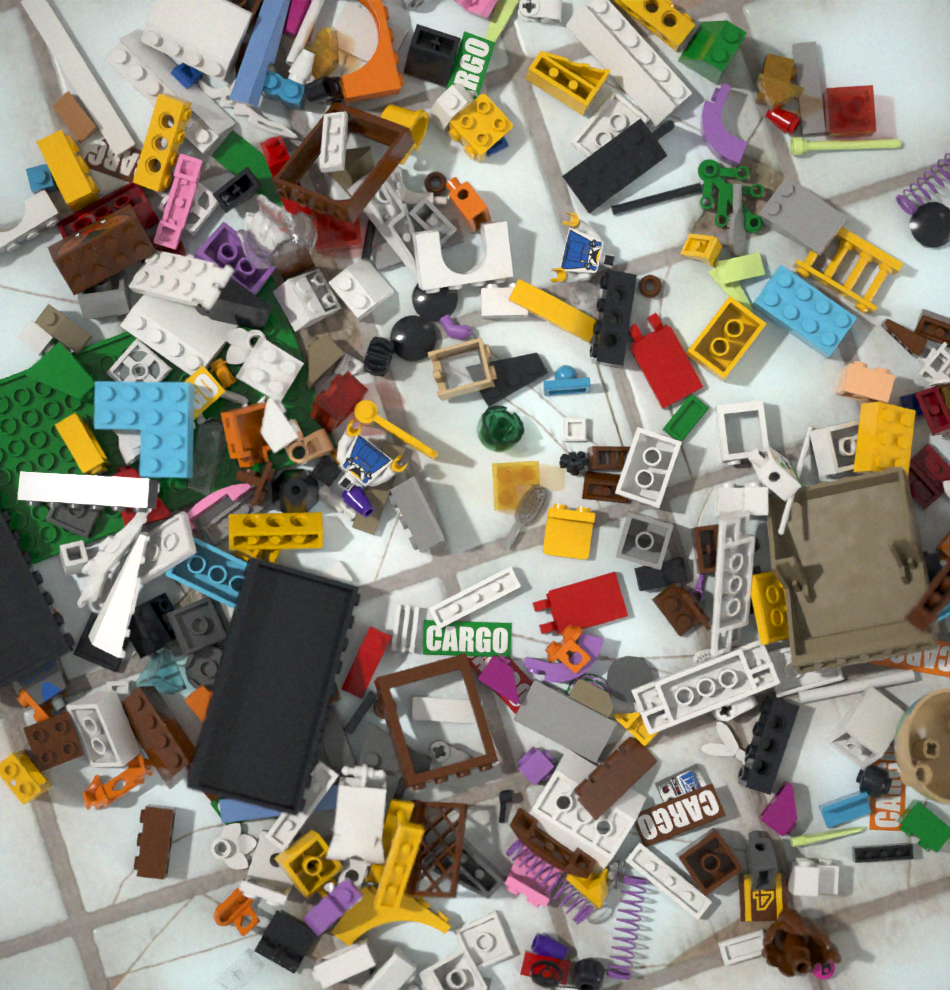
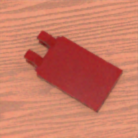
M654 313L647 318L653 332L646 336H642L637 324L629 327L628 333L633 341L631 343L632 347L629 349L661 409L701 389L703 385L671 326L668 327L667 324L663 326L657 313Z
M615 572L550 590L546 594L547 599L532 603L535 612L547 608L551 610L553 621L539 625L541 634L554 630L557 631V634H561L568 625L586 629L628 616Z

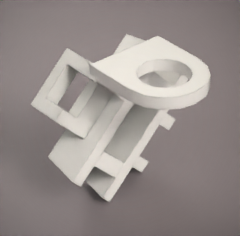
M946 342L941 344L937 350L928 344L920 356L917 357V360L924 365L917 374L925 379L929 386L950 384V350L946 347Z

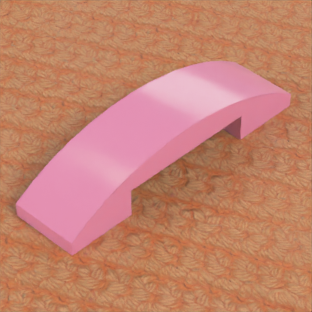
M180 153L173 175L175 176L153 243L177 249L193 204L203 160Z
M250 484L232 485L220 489L198 502L187 513L192 533L199 529L194 520L228 496L232 501L236 502L255 489L254 486Z

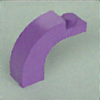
M723 83L720 89L715 88L711 101L714 103L705 100L700 115V130L703 140L711 153L722 162L737 168L748 142L729 134L722 124L721 111L731 89V85Z
M585 633L579 636L577 644L591 656V659L577 673H573L563 662L550 663L530 657H525L524 666L528 667L527 672L541 675V671H545L544 681L557 683L575 679L593 665L599 655L603 638ZM573 652L568 659L572 664H578L581 662L582 656L578 652Z
M347 877L319 902L303 920L319 936L364 894Z

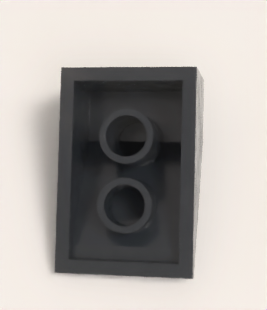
M231 277L224 288H218L221 293L210 310L205 309L200 303L195 307L198 313L209 317L211 320L260 331L265 329L272 310L270 305Z

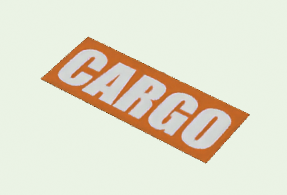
M937 640L938 649L869 661L868 664L903 670L912 669L915 672L950 677V642Z
M891 742L884 755L871 764L887 770L890 778L893 780L887 796L883 795L880 799L870 796L869 830L901 831L899 829L901 824L896 820L905 811L906 785L901 781V770L895 759L894 742Z

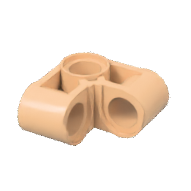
M296 418L293 419L299 429V432L296 433L298 438L284 448L289 458L295 464H306L335 450L325 428L317 430L304 438ZM297 448L305 449V456L302 459L294 458L293 454Z

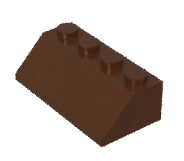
M140 686L123 701L122 707L135 738L167 787L172 789L189 774L196 748L156 687Z

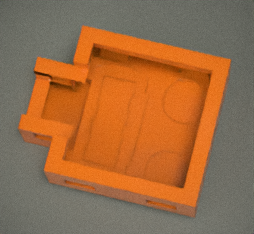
M267 402L255 403L221 413L230 459L238 458L240 467H252L255 464L269 461L267 450H271L261 434Z

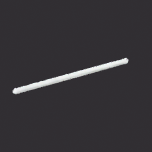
M812 426L808 427L796 468V474L799 479L811 441L809 431L814 430ZM795 493L787 499L778 531L780 535L784 534Z

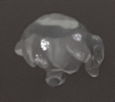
M262 194L256 197L260 211L253 218L247 231L243 229L237 231L248 261L257 269L277 268L273 259L304 246L310 252L318 239L317 231L307 214L300 211L296 215L291 214L282 207L271 203ZM298 261L287 263L283 267L292 266Z

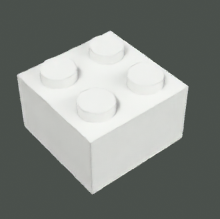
M259 338L236 378L265 396L272 397L274 401L279 399L281 402L304 363L267 340Z

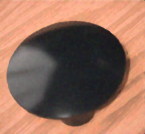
M928 202L924 206H919L917 212L915 211L910 218V229L915 240L925 248H937L947 244L950 241V209L938 202Z
M417 284L412 293V304L416 313L432 322L440 321V318L447 314L451 316L458 303L456 289L449 290L448 287H441L439 292L426 293V290L420 289L419 284Z
M410 315L401 318L395 323L391 330L390 341H393L395 346L394 352L400 358L416 362L426 358L428 352L433 351L436 343V333L428 320L421 316Z

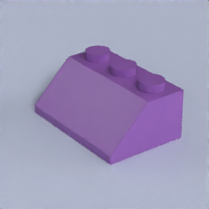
M224 221L198 249L194 256L195 259L213 262L220 269H224L226 265L230 266L234 270L230 277L255 295L258 294L277 268L269 256Z

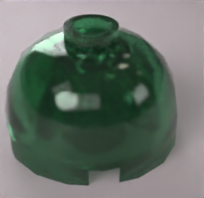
M494 405L488 407L479 418L477 424L479 441L484 447L493 452L502 453L512 450L520 442L525 431L520 417L515 412L511 414L506 411L507 407Z

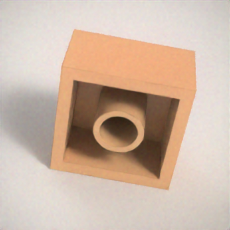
M854 361L853 364L850 363L842 368L835 395L864 403L882 402L887 404L895 375L889 374L890 370L876 367V370L867 368L866 363Z

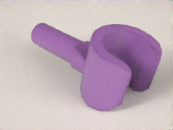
M706 573L699 574L696 586L690 590L692 595L695 591L701 593L699 602L704 598L702 587Z

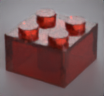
M873 85L826 88L822 94L826 140L872 137L876 132Z
M349 199L337 201L346 204ZM311 208L315 247L318 254L363 248L360 217L351 224L344 220L339 221L334 216L326 213L321 214Z
M349 371L343 376L338 374L330 383L331 386L327 392L323 389L315 397V402L311 406L313 410L310 417L322 428H325L329 434L354 411L356 405L363 401L368 392V389Z

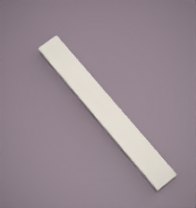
M22 0L21 4L116 157L137 146L47 0Z

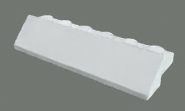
M589 0L586 4L583 3L565 24L603 68L611 70L609 75L656 127L692 95L688 87L609 0Z
M139 29L119 38L120 42L104 57L105 60L154 108L159 93H168L192 102L190 108L192 109V115L184 128L185 138L203 155L219 139L222 140L236 125V122L196 84L186 89L171 74L173 68L177 65L163 52L141 42L143 32ZM170 115L168 122L174 125V118Z
M745 509L728 513L720 511L711 631L712 656L730 652L732 646L740 644L741 627L749 625L755 536L748 534L750 511Z
M760 639L732 649L730 652L717 655L631 689L648 734L651 735L778 685L780 681L765 645H761Z

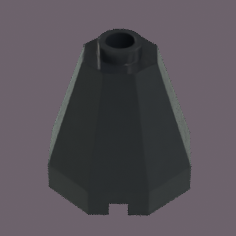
M305 469L284 470L272 483V503L283 513H308L319 501L318 481ZM298 487L300 489V493L294 495L291 492V489Z

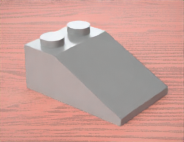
M787 178L783 180L759 213L760 218L768 228L819 256L822 255L847 220L845 215L803 186Z

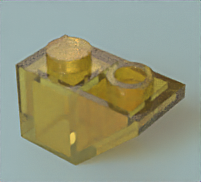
M334 27L322 28L315 37L317 40L313 45H308L305 50L316 54L311 75L316 80L324 76L328 77L339 64L338 32Z

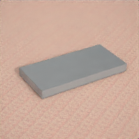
M536 678L513 719L594 763L597 762L618 721L568 697L567 694Z

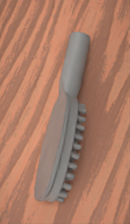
M733 184V213L729 215L728 219L730 221L727 222L730 223V225H727L729 227L727 229L729 231L727 233L729 235L727 243L730 245H727V247H730L728 251L732 255L741 256L744 252L746 234L745 218L742 213V184Z
M534 485L524 494L515 512L516 522L501 546L509 550L523 526H527L535 520L547 497L545 488L540 485Z

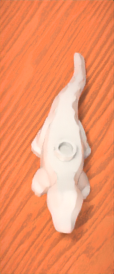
M148 508L147 513L137 512L129 524L114 537L112 535L108 536L99 546L100 551L83 567L82 573L88 574L89 578L87 586L77 602L79 608L87 606V603L90 601L93 602L102 598L109 573L116 572L121 566V558L129 550L137 534L141 532V527L146 523V517L152 509Z

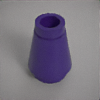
M354 484L349 492L343 491L342 498L344 503L364 518L369 517L374 512L375 508L360 486Z
M537 933L531 945V951H534L536 955L562 960L565 958L568 950L567 946L546 933Z

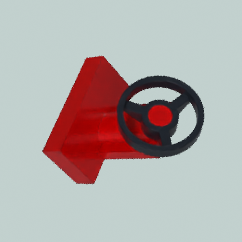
M525 950L520 975L531 977L533 983L543 988H555L560 984L566 985L571 961L539 956L535 952Z

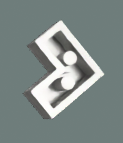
M750 482L745 484L743 488H736V484L732 483L722 484V488L716 489V517H719L720 511L728 513L740 509L750 511V517L767 516L768 487H762L761 482Z
M795 857V861H789L787 889L793 895H837L839 866L834 864L831 859H819L818 862H813L809 858Z

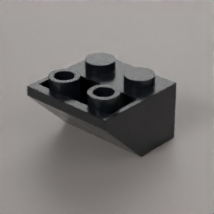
M417 24L409 46L403 74L447 88L461 38Z
M166 593L135 607L134 614L131 616L128 630H130L128 638L141 659L177 639L167 617V613L174 611L175 608Z

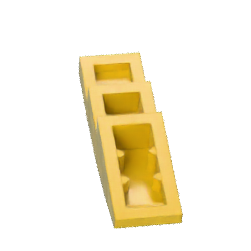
M518 279L508 301L548 321L549 324L590 343L594 335V322L597 320L556 297Z

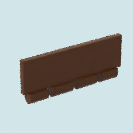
M632 737L626 739L618 747L619 750L616 749L603 761V764H600L588 775V779L585 778L574 788V792L579 797L577 800L595 820L601 817L658 762L640 741L636 742Z

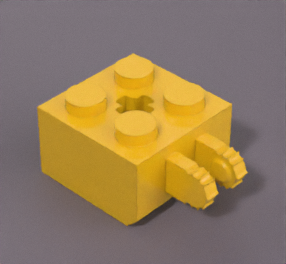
M309 829L274 858L300 894L307 899L315 892L324 899L328 894L323 890L322 886L328 882L334 883L336 888L337 882L333 877L344 869L339 860L326 859L329 847L319 833L312 829Z

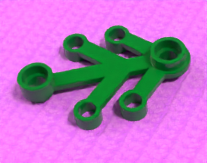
M707 159L702 161L698 167V176L704 181L702 198L699 205L703 210L712 208L714 200L711 197L712 185L714 184L719 190L717 215L714 218V223L717 227L723 228L729 221L726 215L727 202L733 206V184H726L721 177H735L739 181H744L749 176V170L745 166H739L737 169L720 167L715 160ZM711 167L714 172L707 174L705 168ZM744 170L746 176L740 177L738 171ZM756 183L752 186L742 185V195L757 199L764 193V188L761 184ZM753 188H759L761 193L755 195L752 191ZM704 199H709L711 205L704 206L702 201ZM742 203L745 231L750 234L758 233L763 226L762 219L756 214H751ZM720 216L724 217L725 223L719 224L717 218ZM750 220H756L758 222V226L752 227L750 225Z

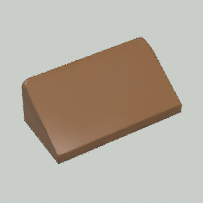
M69 91L53 106V109L80 143L99 130Z

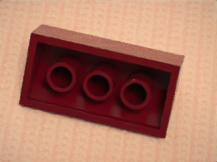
M131 181L59 221L57 226L64 239L92 224L88 217L78 220L79 216L95 211L93 216L98 221L129 204L133 207L145 230L151 229L160 220L141 185Z

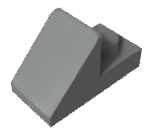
M425 196L409 212L426 231L434 229L439 231L441 246L458 230Z

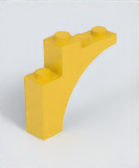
M364 884L360 890L364 894L362 900L344 912L331 933L348 946H351L363 933L384 923L394 921L419 922L436 928L444 934L450 929L451 923L448 921L450 918L440 910L436 913L430 908L431 904L423 897L417 899L403 895L397 913L374 909L373 902L378 888L373 884L370 886Z

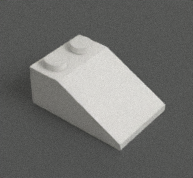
M859 420L809 431L819 476L854 469Z

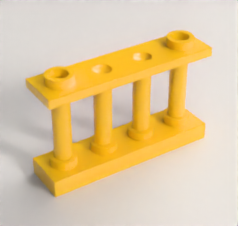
M841 227L834 239L840 242V247L824 274L812 268L813 263L818 257L812 251L809 252L804 262L797 259L792 267L796 268L795 272L804 278L811 277L856 304L855 308L867 314L868 312L873 313L877 309V306L871 302L887 275L891 273L895 275L904 263ZM854 250L859 253L860 259L842 286L831 278L846 253ZM872 261L879 265L878 268L880 270L862 298L851 290L867 263Z
M391 798L383 823L381 839L385 864L373 863L369 867L365 879L366 882L379 884L373 902L374 909L396 913L398 911L424 831L422 825L409 823L414 802Z

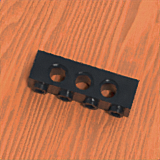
M609 270L601 277L600 289H603L602 297L598 298L596 306L599 316L598 321H595L593 326V334L596 335L595 343L591 344L589 356L592 357L591 363L616 368L622 367L624 364L637 279L636 274ZM612 290L620 294L619 302L612 300ZM609 313H613L616 316L617 321L615 325L608 322L607 316ZM606 335L613 339L611 348L604 344V337Z
M766 695V698L760 705L761 714L759 720L753 726L751 744L747 746L745 751V765L741 766L738 772V784L771 795L800 706ZM776 716L777 724L771 727V719ZM766 739H769L770 745L764 750L763 743ZM762 761V769L757 772L756 765Z

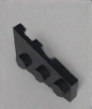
M537 352L489 362L490 366L494 365L497 379H494L495 387L478 391L489 408L548 374V371ZM481 364L465 367L473 382L485 380Z

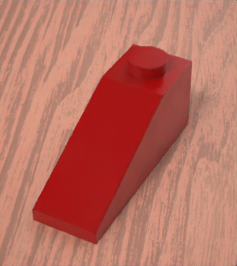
M370 626L343 683L342 690L361 699L363 698L392 638L391 635Z

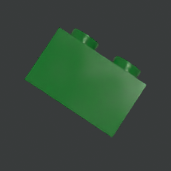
M914 799L896 820L901 824L899 829L908 837L914 835L918 838L919 842L917 844L927 852L932 850L938 853L950 838V827Z

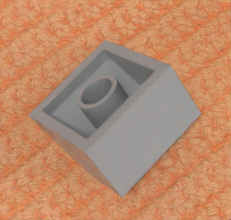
M125 269L78 293V301L84 320L114 315L120 316L130 312V296Z
M628 510L616 557L661 570L674 524Z

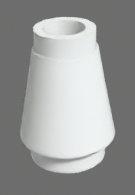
M302 49V52L288 71L290 72L288 78L306 85L307 80L310 81L316 54Z

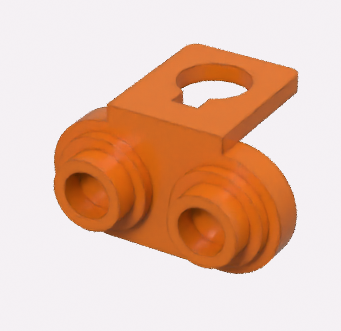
M568 625L561 633L563 639L557 643L552 641L546 647L547 660L553 663L559 659L573 673H577L591 659V656L575 642L582 634L583 629L579 626ZM570 650L571 652L580 653L582 656L581 662L572 664L566 652Z
M23 687L19 689L20 693L17 700L23 707L27 708L30 706L34 709L35 714L32 716L37 722L53 717L49 712L54 708L51 702L45 706H39Z
M236 888L222 904L216 907L213 918L219 926H228L234 923L239 933L244 937L260 922V919L251 906L254 899L244 896V892ZM245 915L247 917L251 916L249 925L243 927L242 923L244 920L242 918Z

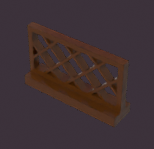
M411 800V802H414V807L409 823L422 825L424 831L403 895L409 898L435 897L456 899L468 805L466 803ZM437 808L440 815L431 822L428 818L429 809ZM454 809H460L459 818L452 823L447 815ZM445 819L450 826L440 834L435 826ZM433 830L438 838L428 845L425 841L426 835ZM454 831L457 835L456 841L449 846L444 838ZM442 842L447 850L437 858L432 850ZM429 853L435 861L425 869L422 862L423 858ZM451 854L454 858L453 865L446 870L441 862ZM436 866H439L444 873L434 881L429 873ZM427 877L431 885L425 891H419L420 881ZM446 878L451 882L450 892H442L438 886Z

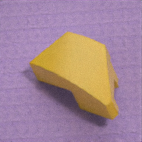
M639 712L614 713L613 715L645 747L660 732L649 735Z

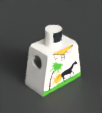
M766 447L762 452L759 449H754L749 454L748 459L752 462L758 478L784 501L802 486L792 462L771 447Z

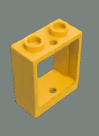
M74 413L55 424L83 474L98 476L108 471L106 467L110 466L111 463L83 416Z
M24 749L11 753L0 762V777L22 805L35 800L52 786L46 776L39 772L37 765ZM12 780H15L16 782L14 786L11 785Z

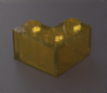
M539 461L492 463L494 511L517 510V487L540 485Z

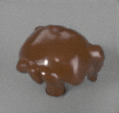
M789 907L781 910L777 920L771 924L763 937L762 957L766 958L767 965L777 967L779 972L786 977H794L795 973L798 975L811 973L819 963L825 965L831 961L838 964L842 960L837 946L831 942L826 930L812 918L800 915L795 909Z

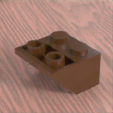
M719 524L691 528L697 574L716 572Z

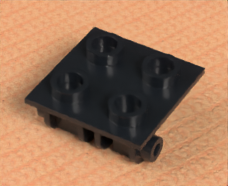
M277 910L254 951L295 974L316 934L312 929Z

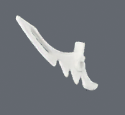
M236 78L232 85L227 84L222 88H213L206 85L202 80L198 81L202 91L211 99L221 98L220 107H234L232 111L234 116L248 115V123L284 137L298 138L295 133L281 123L269 121L257 114L249 105L230 100ZM267 125H270V126H273V127H276V128H279V129H282V130H278V129L269 127V126H267Z

